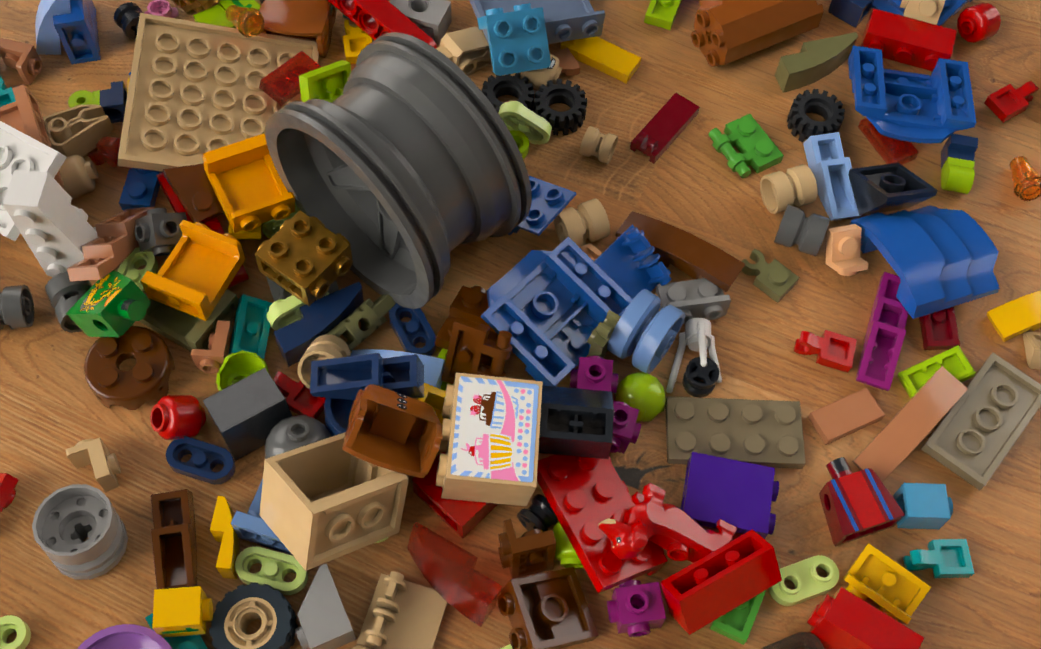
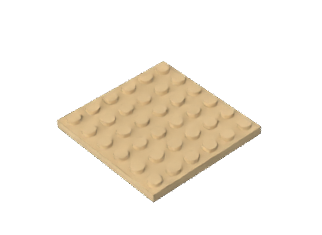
M140 13L118 153V166L163 172V169L203 164V153L263 133L265 134L266 122L271 115L290 102L301 101L299 75L318 69L319 51L317 42Z

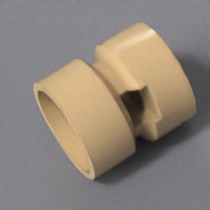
M802 164L788 168L786 174L778 171L764 175L760 181L762 200L767 210L773 214L785 211L787 205L800 207L813 203L817 198L818 188L816 179L807 165Z
M596 198L580 203L577 210L573 207L563 209L554 219L556 233L561 243L567 237H570L578 246L586 244V239L594 242L610 235L608 216L603 205Z
M327 334L319 336L312 341L298 364V376L301 382L310 389L311 361L351 356L347 343L340 337Z

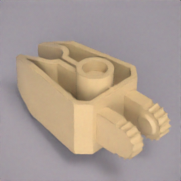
M476 26L446 33L440 41V47L435 48L455 63L467 76L488 66L491 62L489 44L483 31L479 30V27Z
M78 105L43 117L52 148L66 157L72 155L85 156L103 144L113 130L112 123L108 115H105L101 105Z

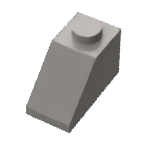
M327 563L319 566L297 614L301 626L296 628L295 631L302 649H336L356 640Z

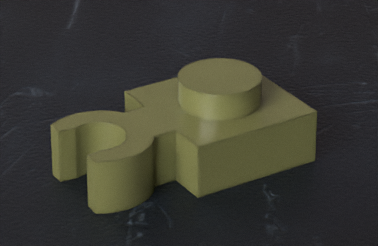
M756 249L750 255V259L755 261L756 264H751L746 259L742 260L745 266L741 271L747 275H755L756 278L753 284L777 303L798 283L800 278L776 259L770 264L767 263L763 253Z
M611 310L607 312L604 322H600L589 336L587 343L591 346L588 356L604 358L608 352V341L621 316Z

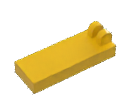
M597 36L561 43V49L568 47L576 60L626 84L641 64V57Z

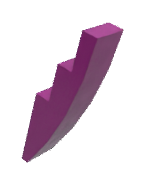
M887 272L882 274L856 376V381L885 391H889L906 333L904 328L909 314L896 297L901 280L900 277Z

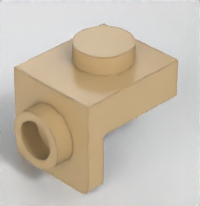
M902 0L900 7L905 8L903 12L905 17L937 25L946 0Z
M100 437L82 440L74 447L66 449L68 459L76 468L92 464L95 479L105 492L119 487L116 474L121 473L120 464L115 453L110 454V451Z

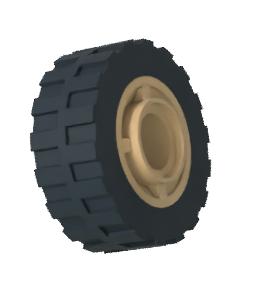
M250 583V585L245 586L242 584L237 586V589L232 592L226 593L223 600L219 601L215 606L216 610L211 621V628H209L210 636L213 638L212 644L215 649H290L295 643V629L298 628L295 619H297L296 614L283 594L277 589L274 590L270 585ZM262 620L261 627L256 633L251 635L246 633L247 627L252 621Z

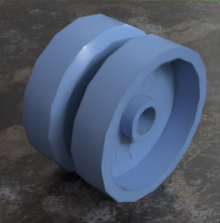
M644 289L634 297L622 314L608 341L607 350L620 359H625L633 353V367L641 372L650 374L673 344L684 322L685 312L671 304L659 311L660 298Z

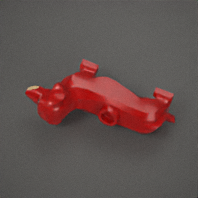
M648 483L643 487V494L636 492L631 496L632 502L635 505L625 512L623 523L615 519H605L598 525V528L611 540V551L622 560L637 557L645 548L646 543L650 541L667 550V556L675 561L688 560L694 563L731 542L737 531V527L722 519L716 523V528L719 532L704 529L677 506L668 503L663 504L666 491L652 483Z

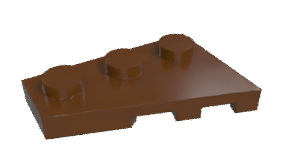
M204 163L163 169L164 177L193 223L199 222L203 224L224 213L204 170Z

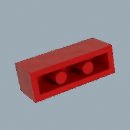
M873 8L864 31L861 47L881 49L882 58L933 71L939 58L950 60L957 30Z
M752 529L664 579L660 584L670 615L691 635L782 581L774 547Z

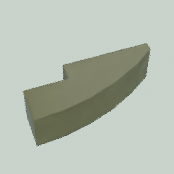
M857 33L804 42L800 53L781 56L775 77L782 92H788L812 84L841 66L848 59L853 45L855 46L858 38Z

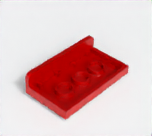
M555 454L538 460L537 482L598 593L644 574L648 576L656 574L667 563L668 560L664 555L663 548L650 541L646 543L645 548L637 557L624 560L619 559L611 551V540L598 528L599 523L605 519H615L623 523L625 512L635 505L632 502L627 485L620 479L613 467L610 456L608 459Z

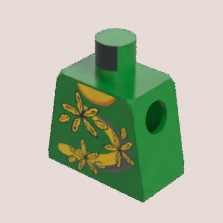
M113 270L101 280H98L66 314L89 337H120L135 321H140L145 317L146 310L151 305V301L134 281Z

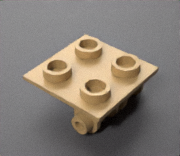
M391 571L389 576L381 573L357 644L372 649H433L450 594L403 580L404 575L398 572Z

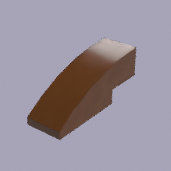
M188 489L152 494L151 504L154 529H151L156 587L157 589L197 586V546L193 493Z

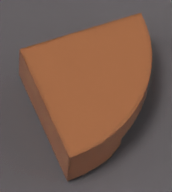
M568 47L550 53L559 58V66L562 67L561 72L565 73L566 76L580 74V66Z

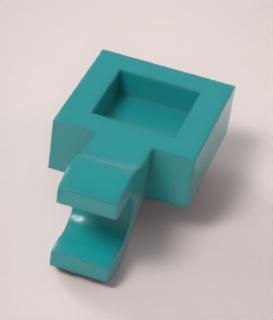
M967 539L932 540L927 544L928 550H911L910 556L903 557L905 569L908 571H920L932 568L934 578H969L975 574Z

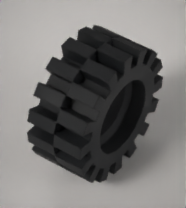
M515 73V76H511V74L504 76L496 75V78L491 75L488 77V82L484 81L481 91L498 113L500 106L504 102L499 101L497 98L502 95L515 96L519 99L517 100L518 102L533 111L534 90L532 82L528 84L529 79L526 76L521 79V73Z
M557 79L556 84H553L552 80L547 81V87L542 84L539 87V91L535 93L533 112L545 118L551 124L553 135L558 136V131H562L563 136L568 135L569 129L574 133L577 131V127L581 128L583 120H585L587 107L586 93L584 90L580 91L578 84L571 87L572 81L569 80L566 81V84H562V79ZM562 103L571 109L559 112L551 109L549 106Z
M813 89L812 94H810L809 90H805L803 95L799 93L796 99H794L787 117L788 129H793L791 134L794 137L799 134L798 140L803 142L804 139H808L813 135L839 132L844 120L845 109H841L843 106L841 101L835 103L837 97L834 94L828 97V91L824 90L822 94H819V89ZM806 113H816L826 121L812 120Z

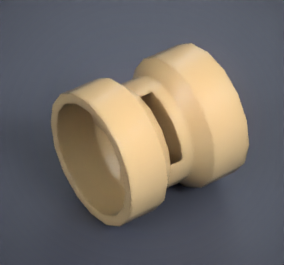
M589 126L583 137L579 153L586 157L595 156L600 162L609 164L618 142V136L611 133L602 134L599 129Z

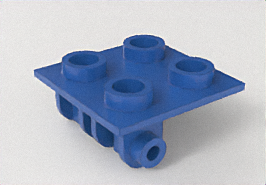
M529 176L532 192L529 214L508 235L518 233L520 229L539 236L577 195L576 192Z
M633 225L626 229L594 261L632 299L644 289L651 292L657 284L660 283L661 286H664L672 280L670 277L671 271L665 267L662 261L658 262L660 255L658 253L653 255L655 248L650 245L644 236L643 230L639 231Z

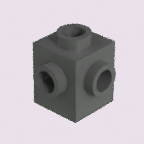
M155 208L147 210L146 216L135 220V238L139 242L140 252L153 251L154 256L170 255L182 237L179 225L182 220L187 221L186 212L167 213L166 208Z

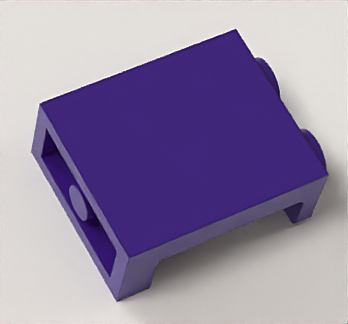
M692 452L686 467L681 510L701 526L716 528L717 521L722 519L737 527L736 533L745 534L753 529L765 539L768 534H773L776 522V514L771 513V503L776 502L779 492V481H774L775 468Z

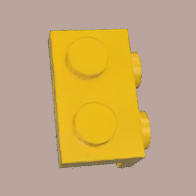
M867 543L844 576V580L849 583L846 590L864 601L869 597L880 605L878 610L896 621H903L907 625L912 619V614L931 589L930 585L869 543Z

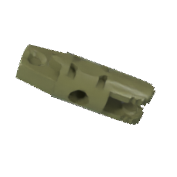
M389 294L380 296L374 302L368 298L329 331L327 335L339 337L343 334L348 340L346 343L351 352L387 321L384 315L395 305V301ZM359 321L361 322V325H362V326H361V329H360L359 326H358V322H359Z

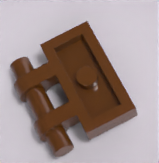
M458 316L453 323L441 381L454 384L456 372L505 378V362L510 358L513 348L510 344L512 334L504 330L499 331L497 341H492L488 339L489 326ZM484 354L493 357L491 367L489 368L482 366Z

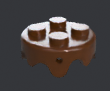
M131 326L120 337H100L89 349L84 364L85 379L97 399L107 408H110L112 405H118L128 410H136L148 401H159L163 396H167L169 376L171 371L175 369L173 357L165 341L156 332L140 326ZM124 360H136V364L132 369L127 371L119 369L120 364Z

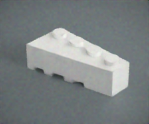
M14 170L3 206L46 275L53 278L62 272H66L67 268L84 259L81 246L98 238L96 227H92L87 222L88 215L83 209L71 205L72 197L48 172Z

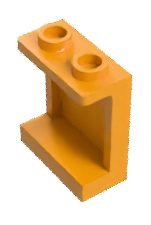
M264 133L203 153L204 170L234 233L242 230H254L262 223L273 219L282 220L295 212V196L293 192L288 193L274 166Z
M182 220L179 225L182 237L158 273L155 274L147 271L140 282L148 298L207 321L246 258L240 241L233 235L227 233L222 235L210 230L202 223H191Z

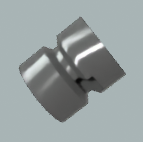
M787 205L774 243L786 247L798 244L800 252L816 257L826 234L830 218L815 213L805 217L803 210Z
M67 271L50 279L45 286V291L51 306L55 309V315L61 328L71 333L81 332L82 330L66 313L92 285L89 280L70 282Z
M26 285L5 287L2 292L0 291V330L5 325H9L11 329L31 327L34 322L35 312L30 289Z

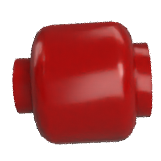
M980 3L968 7L960 13L957 19L958 33L965 41L971 43L993 37L1001 25L999 11L989 3Z
M192 395L163 396L153 406L150 415L153 430L164 440H175L184 437L194 438L199 434L206 421L204 408L198 399Z

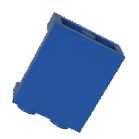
M70 0L71 13L53 16V25L71 65L101 60L96 9L93 1Z

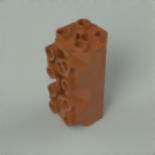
M700 0L699 5L701 7L695 15V31L691 33V38L694 46L699 48L706 57L710 67L725 65L819 27L824 9L822 4L817 5L816 0Z

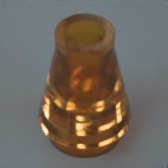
M231 5L226 10L227 20L243 36L253 37L263 31L265 22L259 10L239 7L237 5Z
M1026 157L1014 158L1009 164L1014 194L1024 201L1037 199L1041 196L1040 174L1032 167Z

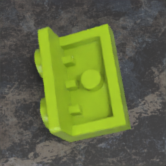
M341 60L299 75L301 102H306L310 99H321L331 103L341 96L351 73L350 62Z

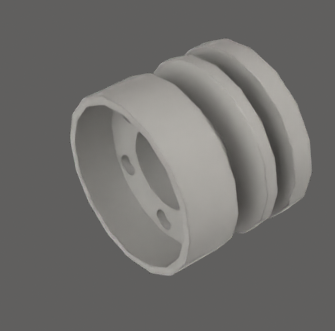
M72 484L60 488L45 498L35 512L32 524L35 541L65 576L75 580H91L102 576L114 568L126 552L128 535L125 525L116 513L110 500L100 489L86 484Z

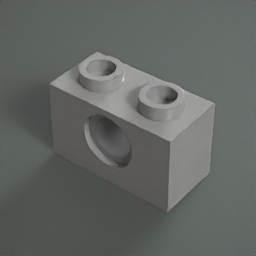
M390 0L392 5L429 35L437 45H440L441 39L452 22L451 1Z

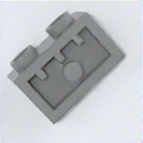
M705 278L672 282L664 286L657 284L656 295L660 298V310L671 304L685 312L683 324L692 318L715 320L725 316L731 302L729 295H724L721 288Z

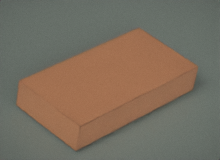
M865 388L811 412L808 418L824 444L827 445L882 420L885 414L868 388Z

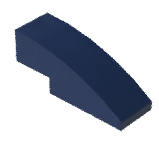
M360 282L317 299L310 306L304 305L300 307L301 320L274 331L278 348L288 367L300 361L312 341L319 336L327 334L364 302Z
M379 353L311 361L310 394L312 396L355 400L360 389L364 390L367 385L374 384L411 398L424 397V365L417 354L382 358Z

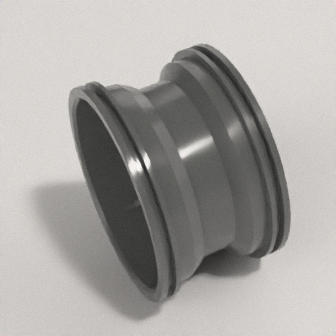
M398 32L381 35L361 50L357 58L356 67L350 73L341 96L331 103L321 99H310L306 102H290L271 115L266 122L265 136L270 156L288 193L293 192L295 204L299 210L309 217H317L334 234H342L351 244L353 263L350 270L380 295L389 294L400 306L411 309L421 308L441 291L444 277L450 269V252L458 245L482 241L488 237L505 236L523 222L529 214L532 192L528 172L518 146L504 121L483 92L455 63L431 45L414 36Z

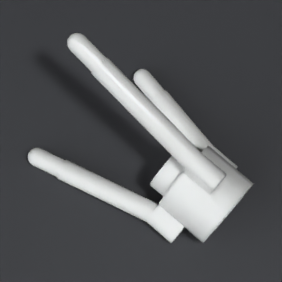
M705 318L689 319L685 324V332L679 333V345L666 388L667 393H672L686 345H688L690 350L699 352L702 367L707 366L708 349L710 359L719 368L717 383L722 382L715 349V337L711 335V322Z

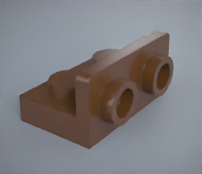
M504 520L503 533L498 534L500 543L498 551L503 569L509 567L512 579L552 570L554 568L556 540L553 530L543 532L541 529H534L516 538L512 520Z

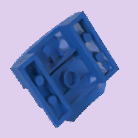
M853 45L848 57L849 78L852 80L855 110L868 118L881 135L908 142L942 143L956 131L975 127L977 122L968 62L939 58L931 75L884 69L881 49Z
M929 205L912 211L902 210L888 215L877 212L853 219L850 222V225L856 224L862 228L860 248L862 253L879 250L901 280L896 297L912 319L998 293L1000 289L993 273L999 251L981 226L962 210L939 209Z
M567 237L553 251L531 250L509 272L487 290L489 308L480 317L497 334L502 330L510 332L512 334L510 342L513 347L512 352L527 366L525 370L536 381H542L544 386L556 387L579 364L580 357L588 356L591 346L587 343L589 336L600 322H604L607 312L611 310L622 316L633 299L570 237Z

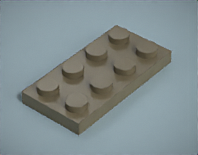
M995 353L988 357L967 386L968 390L949 410L921 448V450L979 491L990 480L1041 406V384Z
M668 396L666 398L667 464L687 465L692 452L773 468L803 469L806 464L800 401Z

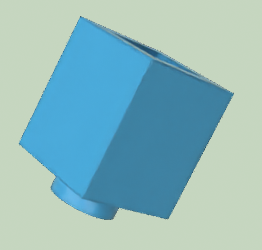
M903 483L893 495V498L905 514L897 523V528L939 530L953 514V502L947 496L946 484Z

